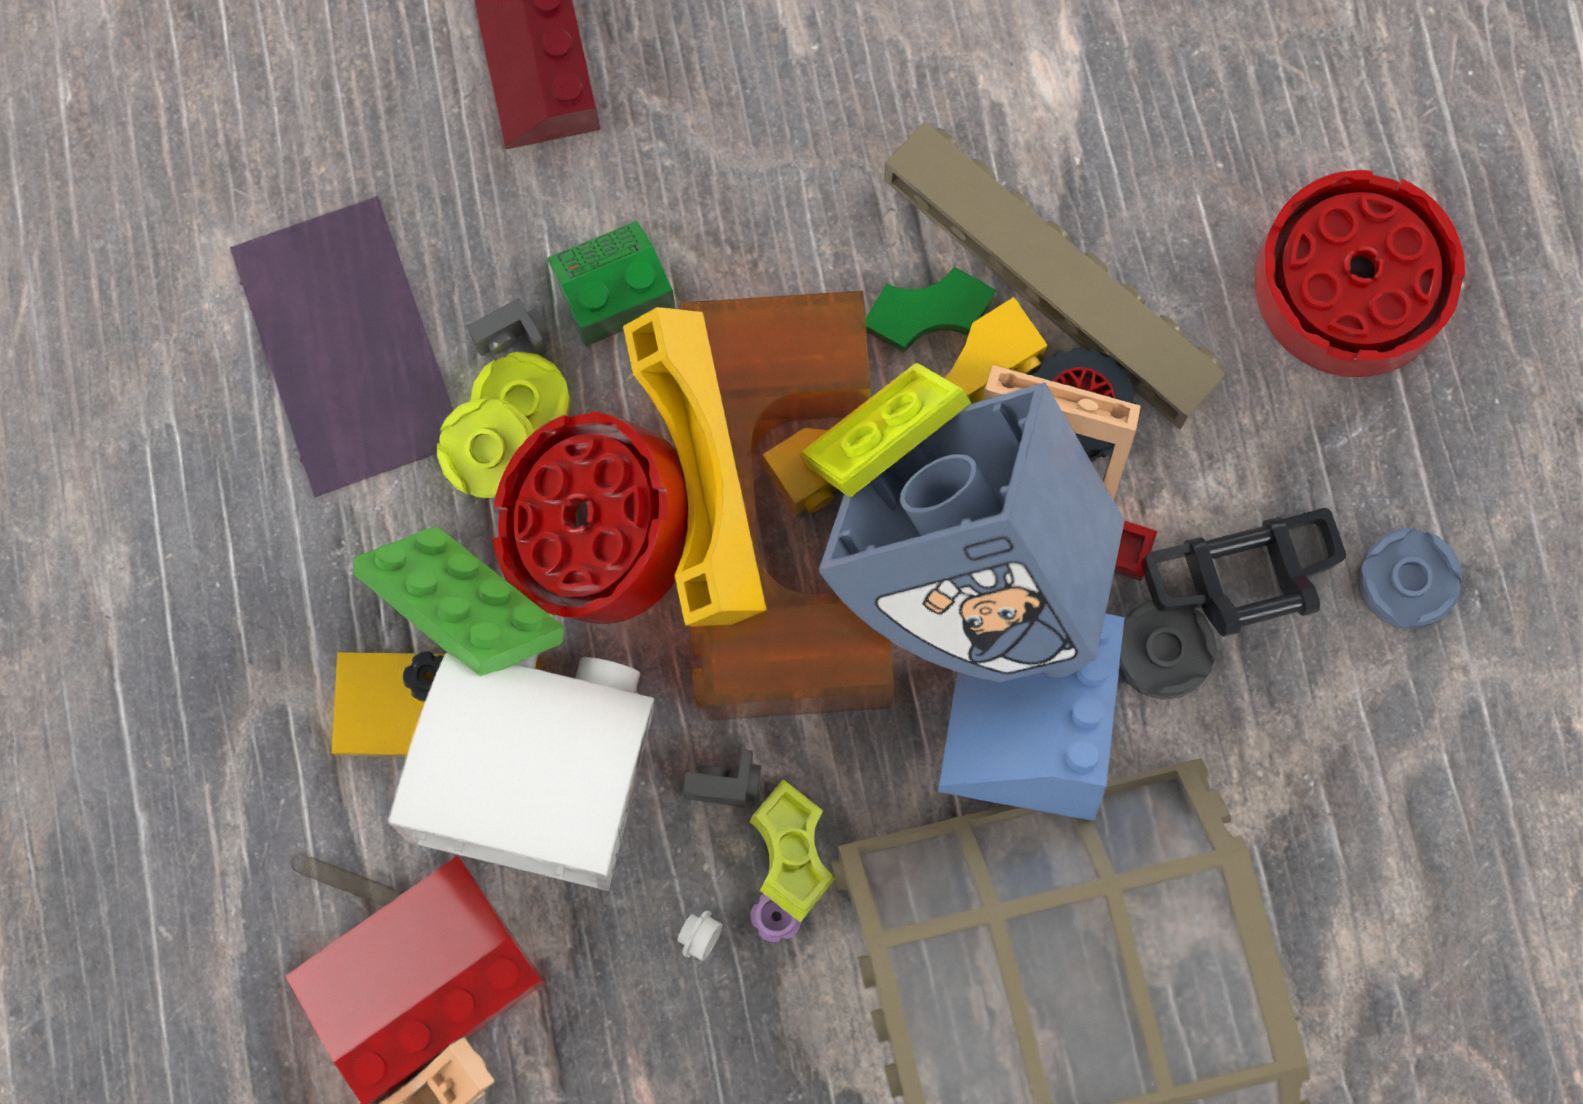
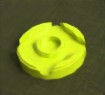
M521 351L509 353L506 357H502L497 361L494 359L484 366L473 383L470 401L475 399H500L517 407L531 422L534 432L557 417L568 416L571 404L566 380L555 364L539 354Z
M475 399L459 405L445 418L440 429L442 431L440 443H437V458L444 476L456 489L475 497L495 498L500 480L509 461L534 430L531 422L517 407L500 399Z

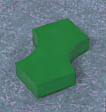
M953 267L939 282L921 289H902L886 283L864 319L861 329L902 352H906L918 338L935 331L951 330L968 336L972 323L983 317L995 297L996 289L956 267Z

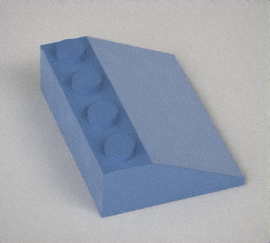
M1105 614L1096 660L1089 661L1083 668L1065 677L1051 678L1043 673H1038L1004 682H996L957 672L938 792L1095 821L1107 783L1125 617Z

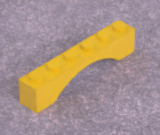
M1013 297L972 323L966 344L952 370L945 376V379L962 388L971 404L977 403L983 399L992 365L1032 376L1033 373L1037 372L1048 345ZM804 428L762 454L763 468L795 516L805 509L809 513H814L834 499L832 492L837 490V488L809 469L799 455L802 450L828 430Z
M657 307L624 325L623 329L633 375L649 394L665 420L676 445L685 477L688 499V530L683 555L675 573L685 626L732 625L766 611V605L703 312Z

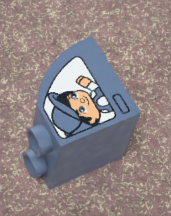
M1046 382L970 404L851 498L844 494L819 572L837 596L869 626L898 646L925 660L969 676L996 682H1004L1038 673H1043L1051 678H1060L1071 675L1083 668L1089 661L1096 660L1125 520Z

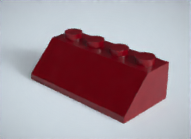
M474 0L506 150L601 130L573 0Z

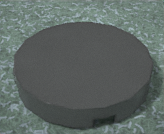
M1148 600L1132 609L1124 619L1119 671L1126 683L1142 695L1160 700L1181 698L1199 688L1212 670L1217 653L1214 631L1204 614L1196 608L1162 612L1155 608L1152 600Z

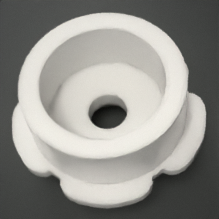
M706 910L702 913L701 917L691 914L683 925L678 936V942L684 945L683 955L689 958L692 955L704 961L714 948L723 924L711 918V911Z

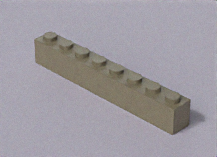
M924 121L885 162L884 181L1086 351H1091V349L1100 351L1101 355L1107 358L1110 356L1116 360V364L1121 369L1124 368L1129 375V383L1134 386L1135 392L1181 430L1217 390L1227 374L1221 369L1222 365L1219 359L1204 347L1197 349L1183 337L1182 329L1171 318L1165 315L1159 317L1144 305V297L1134 287L1126 283L1120 285L1108 275L1107 267L1097 256L1090 252L1083 254L1071 244L1069 235L1060 225L1053 221L1046 223L1032 211L1031 203L1024 195L1016 190L1009 192L995 180L994 172L988 165L979 159L972 161L959 150L957 141L947 131L941 128L935 130Z

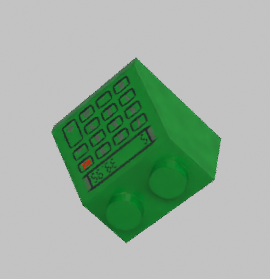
M634 221L547 258L585 347L624 331V325L657 307L676 309L673 289L653 245L638 221Z

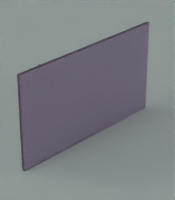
M378 196L230 247L241 280L239 284L243 286L301 456L300 462L304 465L314 496L323 495L437 454V443H440L442 432L440 429L445 418L454 409Z

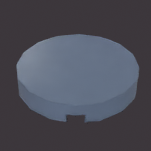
M1401 528L1383 535L1365 553L1359 568V589L1367 607L1381 621L1397 628L1421 629L1440 621L1456 605L1459 598L1460 583L1462 582L1461 565L1454 550L1439 536L1430 532L1424 533L1419 530Z

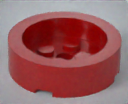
M1349 170L1330 174L1311 182L1293 195L1283 206L1261 245L1255 267L1254 283L1258 307L1268 329L1276 340L1303 363L1317 370L1345 377L1381 375L1400 368L1415 359L1435 339L1454 314L1458 305L1462 279L1465 277V261L1461 241L1452 221L1442 207L1425 191L1404 179L1398 182L1387 177L1372 175L1373 171ZM1356 257L1369 259L1374 264L1375 276L1372 279H1365L1355 274L1351 275L1350 260Z
M592 411L589 414H580L572 417L567 415L557 417L541 426L522 443L502 475L493 508L499 509L498 537H493V545L498 564L506 581L546 613L587 623H619L642 614L656 604L676 581L675 573L683 555L688 530V499L685 477L678 452L665 438L650 429L608 414ZM588 502L586 521L589 524L577 527L575 513L582 503Z

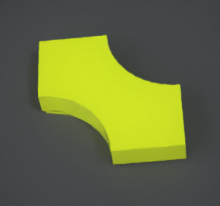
M783 779L753 814L749 822L760 832L769 852V872L760 891L801 923L831 886L834 878L820 861L815 847V828L823 810Z

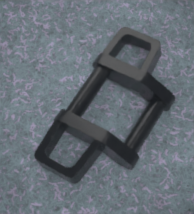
M1321 508L1285 519L1276 517L1264 520L1261 527L1206 541L1202 537L1186 540L1183 545L1148 553L1141 560V567L1153 604L1157 610L1165 612L1202 608L1217 632L1222 637L1239 633L1240 628L1246 625L1296 612L1301 616L1318 612L1320 609V599L1315 586L1308 578L1337 566L1346 558V552L1331 510ZM1308 524H1316L1321 530L1328 551V558L1301 569L1288 530ZM1266 546L1284 595L1235 607L1223 593L1212 559ZM1185 557L1197 595L1170 597L1165 592L1157 563Z

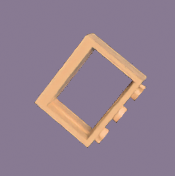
M992 365L982 401L1046 382L1074 433L1114 443L1102 480L1114 500L1136 433L1141 406Z

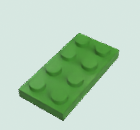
M437 526L422 530L414 535L354 557L353 574L446 652H449L466 664L479 676L500 671L563 643L564 626Z

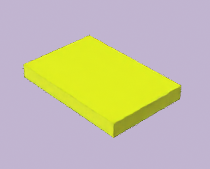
M915 363L807 446L799 455L809 469L851 498L969 406L971 401L962 388L919 363Z

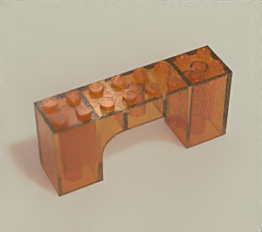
M863 290L680 302L681 310L703 312L766 605V611L732 625L690 626L693 656L702 657L703 668H693L694 697L697 708L706 707L708 721L891 709L895 692L891 640L874 630L857 616L836 593L803 594L791 591L778 584L767 573L761 562L757 541L753 460L755 452L764 437L776 427L792 421L846 417L870 398L871 384Z

